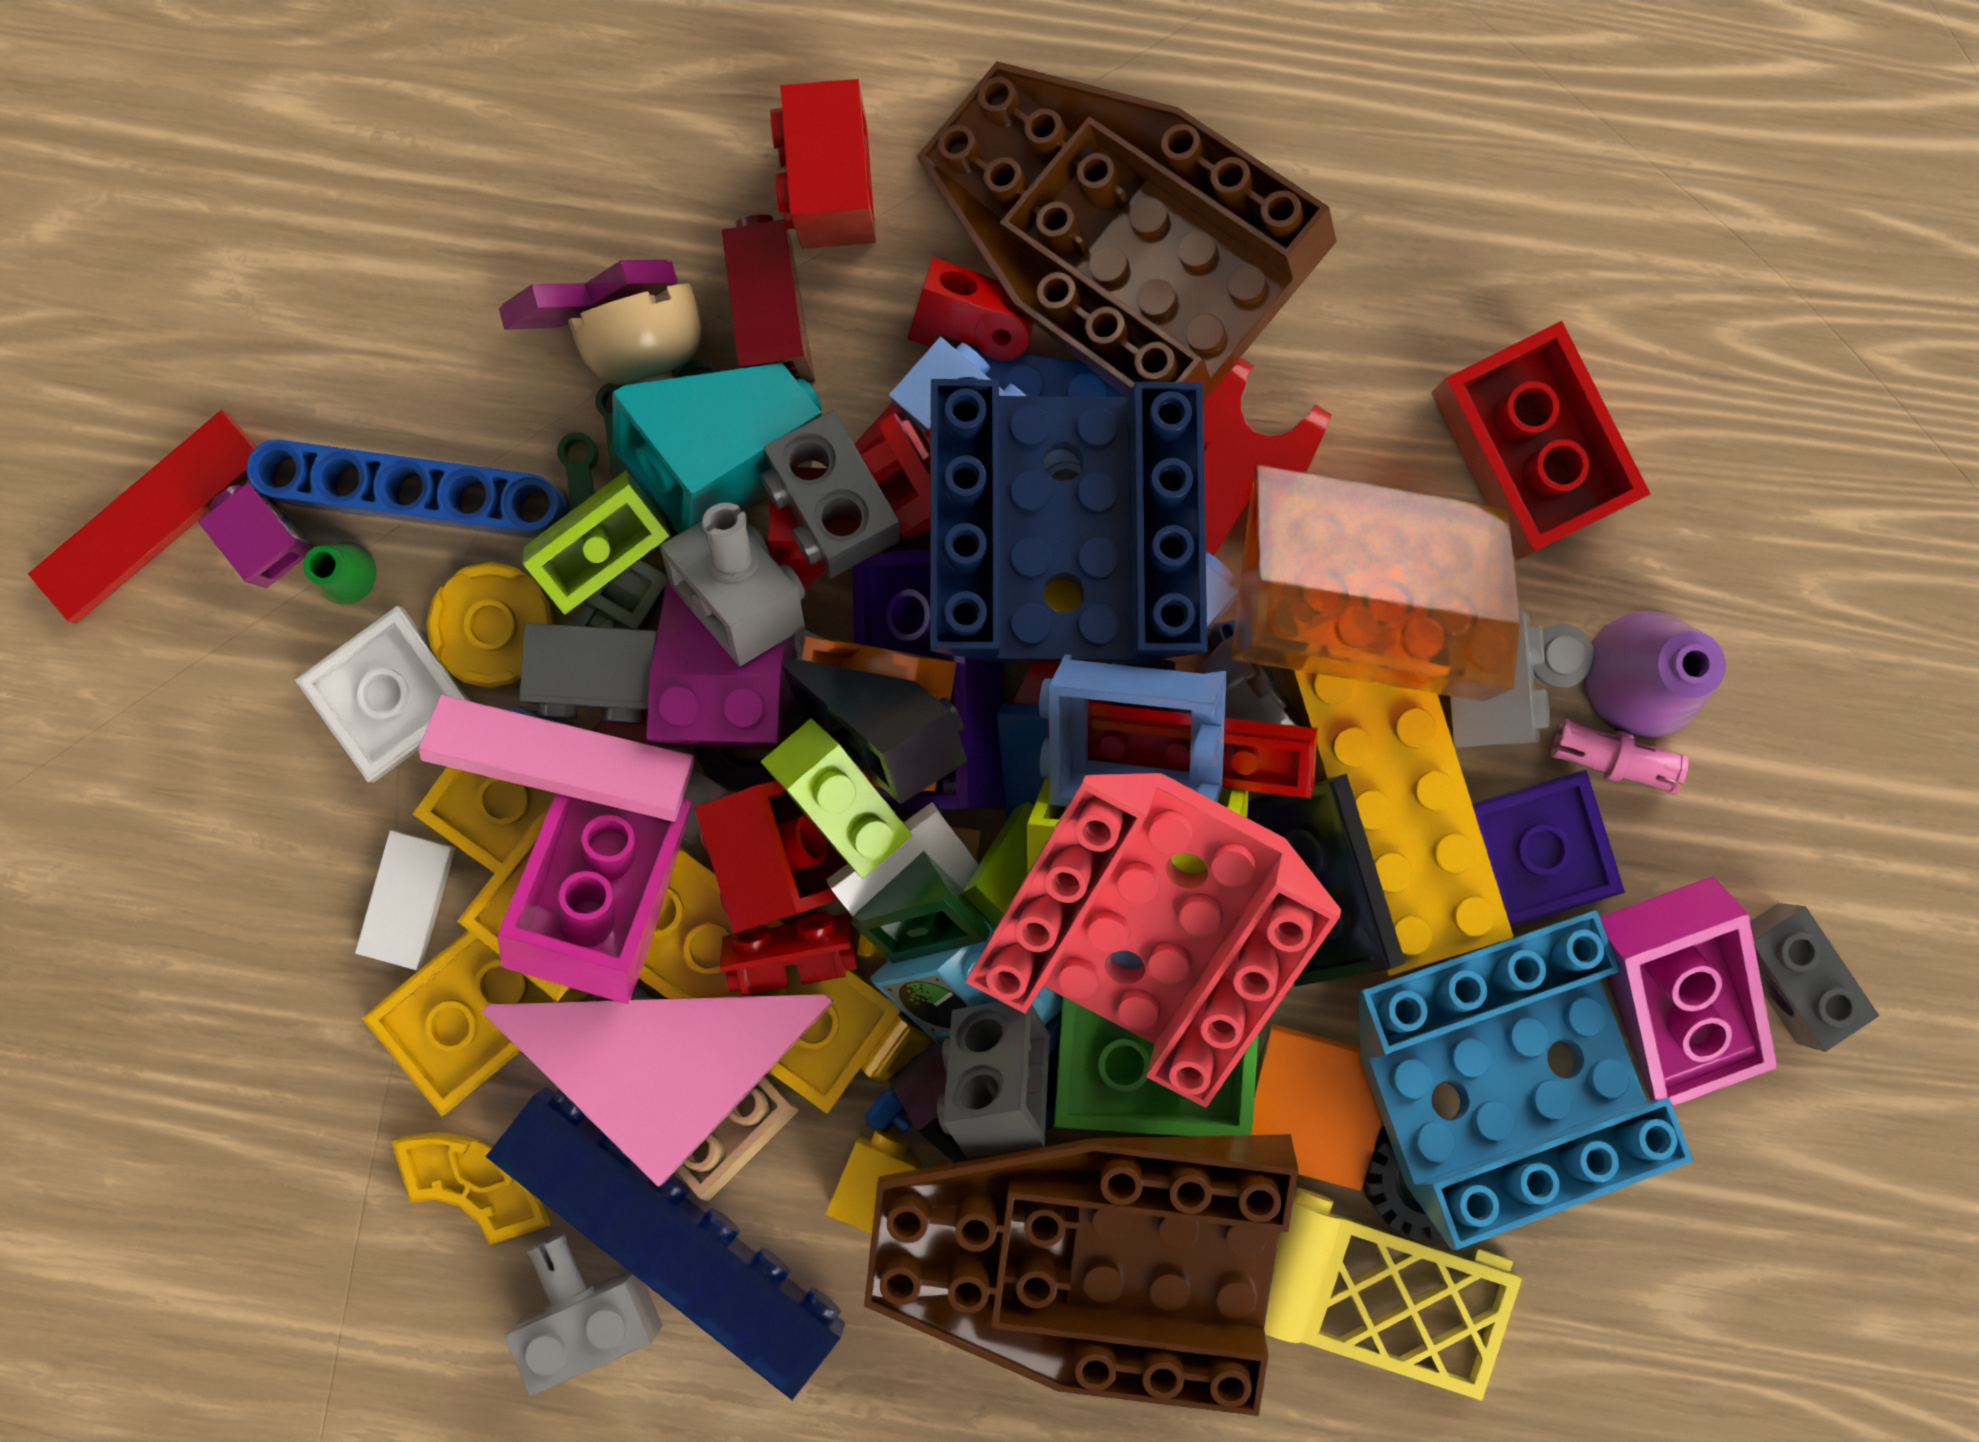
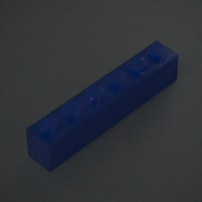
M546 1087L534 1094L485 1156L790 1400L793 1401L841 1339L845 1323L838 1318L841 1310L835 1302L815 1288H810L808 1292H805L787 1277L790 1269L779 1257L765 1248H760L756 1253L736 1237L740 1230L726 1215L714 1208H709L705 1212L686 1197L690 1192L689 1188L674 1174L663 1185L657 1186L594 1123L587 1119L586 1115L560 1089L553 1092L550 1088Z

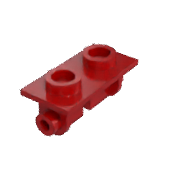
M814 913L799 919L797 923L770 928L760 925L735 934L733 933L732 935L722 936L721 973L725 972L729 992L741 991L743 996L789 988V979L786 971V966L797 964L801 985L846 978V971L858 969L856 951L850 937L849 913L835 916L828 913Z

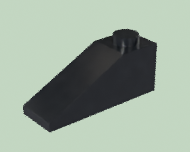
M794 658L781 665L799 713L807 721L812 718L843 748L855 764L900 804L968 762L959 736L964 731V724L958 711L947 698L941 697L936 699L917 682Z

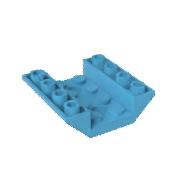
M1597 910L1358 992L1360 1060L1404 1182L1452 1250H1459L1693 1162L1670 1098L1646 1100L1600 979L1621 971ZM1555 1042L1563 1043L1573 1055V1069L1566 1078H1561L1554 1074L1548 1064V1051ZM1441 1082L1452 1086L1459 1095V1110L1450 1120L1440 1117L1432 1106L1433 1090Z

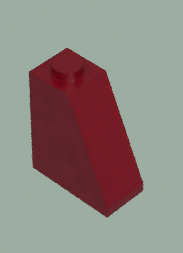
M765 214L741 218L736 221L735 228L722 230L739 368L783 363L796 380L804 379L808 383L816 382L792 240L785 219L774 221L773 216Z

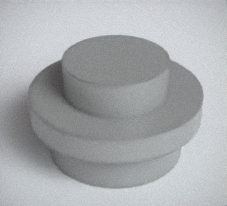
M1556 624L1543 629L1544 664H1534L1535 676L1546 685L1556 688L1570 687L1580 683L1592 669L1594 649L1589 637L1579 628L1569 624Z

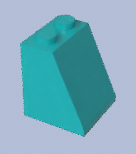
M783 363L624 385L613 392V451L677 534H680L701 522L705 512L714 505L732 503L738 505L741 512L768 496L760 478V474L767 471L763 446L821 417L822 407L817 394L810 384L804 379L796 380ZM812 461L803 462L797 467H811Z

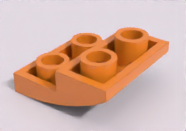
M1270 1024L1256 1068L1252 1135L1291 1134L1299 1175L1361 1191L1374 1152L1382 1118L1360 1060V1047Z

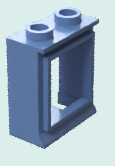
M1065 654L1053 678L1044 679L1039 698L1040 718L1049 719V738H1045L1040 754V775L1043 778H1050V805L1067 807L1085 775L1162 773L1218 803L1222 792L1226 671L1206 674L1072 660V655ZM1088 699L1192 710L1190 772L1088 760Z

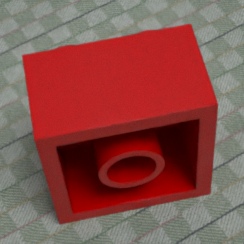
M859 79L780 85L782 108L770 109L774 149H778L781 168L786 167L787 172L775 173V184L779 213L783 212V218L788 230L795 229L802 249L876 243L867 118Z
M777 781L756 785L694 807L700 825L701 841L709 853L720 888V901L723 909L728 914L734 934L839 900L829 887L826 879L848 863L834 850Z

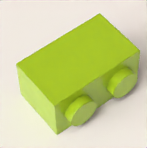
M625 470L526 544L523 548V565L565 615L670 537L667 521L630 473Z
M812 718L760 761L834 850L862 879L913 836L843 748Z

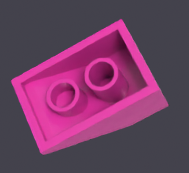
M556 793L497 934L502 968L629 1004L651 945L692 809V801L683 798L676 821L673 822Z
M1713 876L1600 917L1621 971L1606 978L1651 1100L1670 1098L1672 1106L1778 1068L1749 914Z

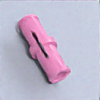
M1563 718L1558 724V729L1563 731H1555L1550 748V756L1552 758H1560L1602 771L1604 779L1620 782L1624 778L1676 795L1681 787L1680 784L1675 783V780L1684 783L1689 765L1687 756L1674 754L1636 742L1634 734L1618 731L1613 735L1571 722V720Z

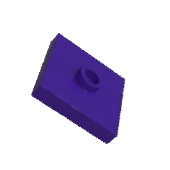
M1587 770L1577 771L1472 803L1510 927L1625 893Z

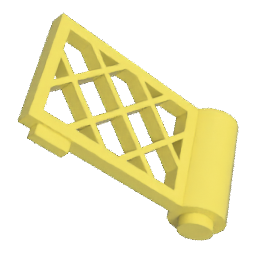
M1297 1188L1293 1200L1289 1232H1279L1264 1326L1265 1335L1287 1342H1302L1482 1401L1522 1281V1277L1511 1272L1514 1261L1508 1257L1477 1247L1473 1248L1471 1257L1468 1258L1338 1215L1331 1211L1334 1203L1332 1199L1307 1189ZM1351 1235L1373 1242L1384 1263L1353 1280L1343 1263ZM1386 1247L1404 1253L1392 1259ZM1420 1259L1433 1262L1443 1283L1411 1299L1398 1271ZM1446 1267L1462 1271L1463 1273L1451 1278ZM1339 1274L1343 1285L1334 1289ZM1390 1276L1403 1304L1371 1320L1358 1292ZM1481 1278L1500 1284L1492 1308L1471 1318L1458 1290ZM1449 1295L1462 1324L1431 1339L1418 1311ZM1350 1296L1363 1325L1341 1337L1320 1331L1327 1308ZM1409 1316L1423 1344L1401 1356L1387 1353L1378 1332ZM1485 1327L1481 1340L1477 1331ZM1469 1336L1477 1352L1469 1379L1448 1373L1437 1353ZM1370 1337L1375 1349L1359 1344V1342ZM1429 1357L1434 1368L1418 1362Z

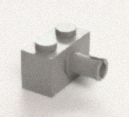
M720 503L709 508L701 522L662 543L660 549L671 588L740 667L805 628L800 600L805 598V590L799 577L789 565L783 564L779 567L769 556L767 545L760 533L752 525L746 526L747 519L744 511L741 512L740 507L736 504Z
M565 1233L552 1237L550 1242L545 1240L526 1250L549 1304L541 1310L522 1317L504 1337L530 1397L652 1343L663 1325L638 1267L595 1286L592 1284L585 1286L566 1241Z

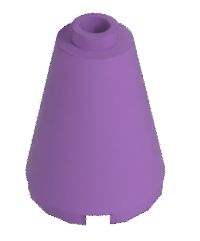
M1641 611L1616 619L1604 626L1591 642L1594 649L1592 669L1583 682L1584 692L1596 715L1614 730L1624 731L1640 737H1659L1680 730L1698 715L1721 683L1725 674L1726 662L1721 647L1712 637L1671 615L1655 611Z

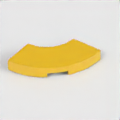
M442 1132L411 1134L391 1141L409 1203L436 1200L459 1207L478 1223L489 1245L550 1226L555 1222L543 1193L530 1175L508 1155L487 1143L464 1135Z

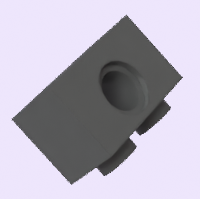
M1777 903L1750 921L1764 996L1797 1044L1827 1052L1879 1017V1014L1806 906Z

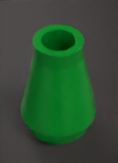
M339 542L329 546L314 547L306 554L303 561V569L307 578L315 584L323 597L336 604L347 605L362 600L369 594L376 580V566L372 556L366 549L355 543ZM334 564H336L335 570L331 574L332 567Z

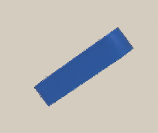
M268 440L259 444L250 453L247 462V476L251 485L260 493L291 506L526 538H536L570 512L568 499L560 489L544 477L530 473L287 440ZM288 459H294L296 463L294 479L288 485L278 488L275 482V473L278 466ZM350 467H357L359 471L357 488L351 494L340 496L337 490L339 476L344 470ZM420 475L423 483L420 497L409 505H402L399 499L401 484L411 476ZM474 484H483L486 489L484 505L474 513L464 514L461 508L463 492ZM536 492L547 493L550 505L547 514L536 522H526L523 516V506L527 498Z

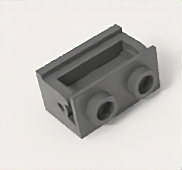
M525 623L519 701L539 705V717L577 719L578 707L603 709V721L641 723L642 711L648 712L649 678L657 632Z

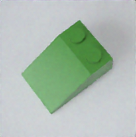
M1062 996L1053 1123L1055 1128L1176 1136L1252 1135L1258 1035L1207 1108L1146 1077L1155 1044Z

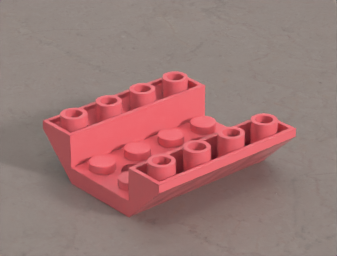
M1162 773L1085 775L972 967L965 983L1024 1014L1028 1011L1042 986L1155 1044L1146 1077L1207 1108L1340 918L1341 909L1284 837ZM1180 853L1194 854L1204 861L1207 869L1197 874L1185 873L1175 867L1171 857ZM1118 951L1132 952L1142 959L1144 966L1136 969L1122 967L1113 960L1111 954Z

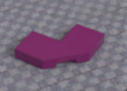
M620 260L586 283L532 284L503 303L498 309L504 330L558 328L569 325L568 320L570 318H581L580 313L647 291L649 295L657 296L667 290V286L675 285L678 282L672 261Z

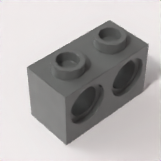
M834 410L763 446L767 471L760 474L761 481L775 507L779 510L788 505L799 526L792 529V534L803 556L810 565L820 561L831 579L899 542V520ZM806 461H817L827 468L825 474L815 480H803L793 474L794 469ZM839 515L853 517L860 524L859 528L848 536H835L825 529V525L830 519Z
M1001 1001L952 1010L950 1038L944 1039L942 1045V1057L947 1072L945 1093L940 1094L938 1097L937 1112L943 1132L947 1135L951 1134L967 1159L1035 1149L1045 1145L1050 1034L1032 1004L1026 1014Z

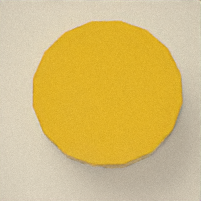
M495 562L466 566L453 574L454 577L448 580L444 587L441 586L431 600L426 622L430 648L438 661L442 662L445 669L464 683L490 689L517 685L521 682L525 623L557 625L553 603L540 584L517 567Z

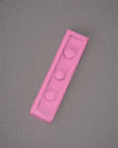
M440 695L418 748L421 761L673 822L676 821L694 767L693 755L445 695Z

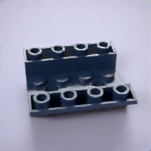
M931 379L930 651L992 663L1060 664L1065 654L1072 655V660L1107 664H1133L1206 653L1207 596L1203 383L1135 382L1129 397L999 396V380ZM1053 450H1068L1079 460L1081 470L1071 480H1056L1046 472L1043 459ZM1061 578L1075 583L1082 596L1080 606L1070 612H1058L1052 609L1044 597V589L1048 583Z

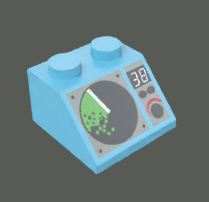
M978 909L977 911L990 929L986 942L897 963L888 961L870 977L872 983L934 1041L938 1039L942 1044L944 1039L950 1038L952 1010L1000 1001L965 983L968 974L996 928ZM1042 986L1032 1005L1044 1026L1061 1011L1062 996Z

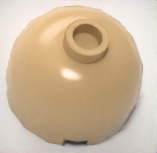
M689 283L667 286L669 295L655 299V295H649L647 291L580 313L581 318H570L568 322L572 335L585 364L599 378L614 385L638 384L674 378L672 372L690 363L700 346L702 333L700 314Z

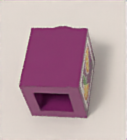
M247 482L244 486L241 484L231 486L221 492L210 504L212 511L198 521L242 579L247 583L263 588H268L302 561L306 554L314 548L279 502L260 493L250 482Z

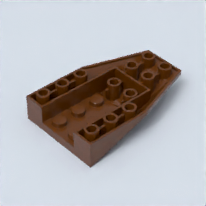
M998 61L995 62L917 155L920 163L1016 308L1124 397L1130 396L1135 382H1202L1204 402L1337 242L1329 206L1179 107Z
M1291 1134L1090 1138L879 1176L864 1307L1058 1392L1259 1416L1269 1357L1264 1326L1279 1232H1289L1298 1175V1165Z

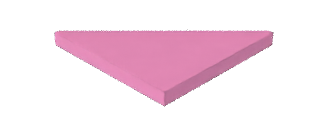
M828 994L630 1000L629 1004L618 1001L488 1004L481 1012L657 1186H661L835 1001Z

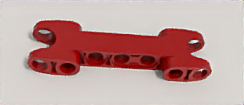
M1241 357L1203 402L1206 552L1213 556L1247 504L1273 520L1277 517L1309 468L1332 415L1315 404L1309 414L1293 430L1285 434L1267 436L1256 432L1246 423L1241 412V396L1247 377L1254 368V365ZM1031 663L1013 704L1039 705L1040 691L1044 679H1052L1060 664ZM1088 699V703L1116 706L1109 701Z

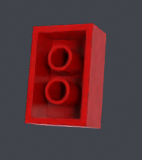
M1563 321L1446 377L1431 392L1516 561L1651 495Z

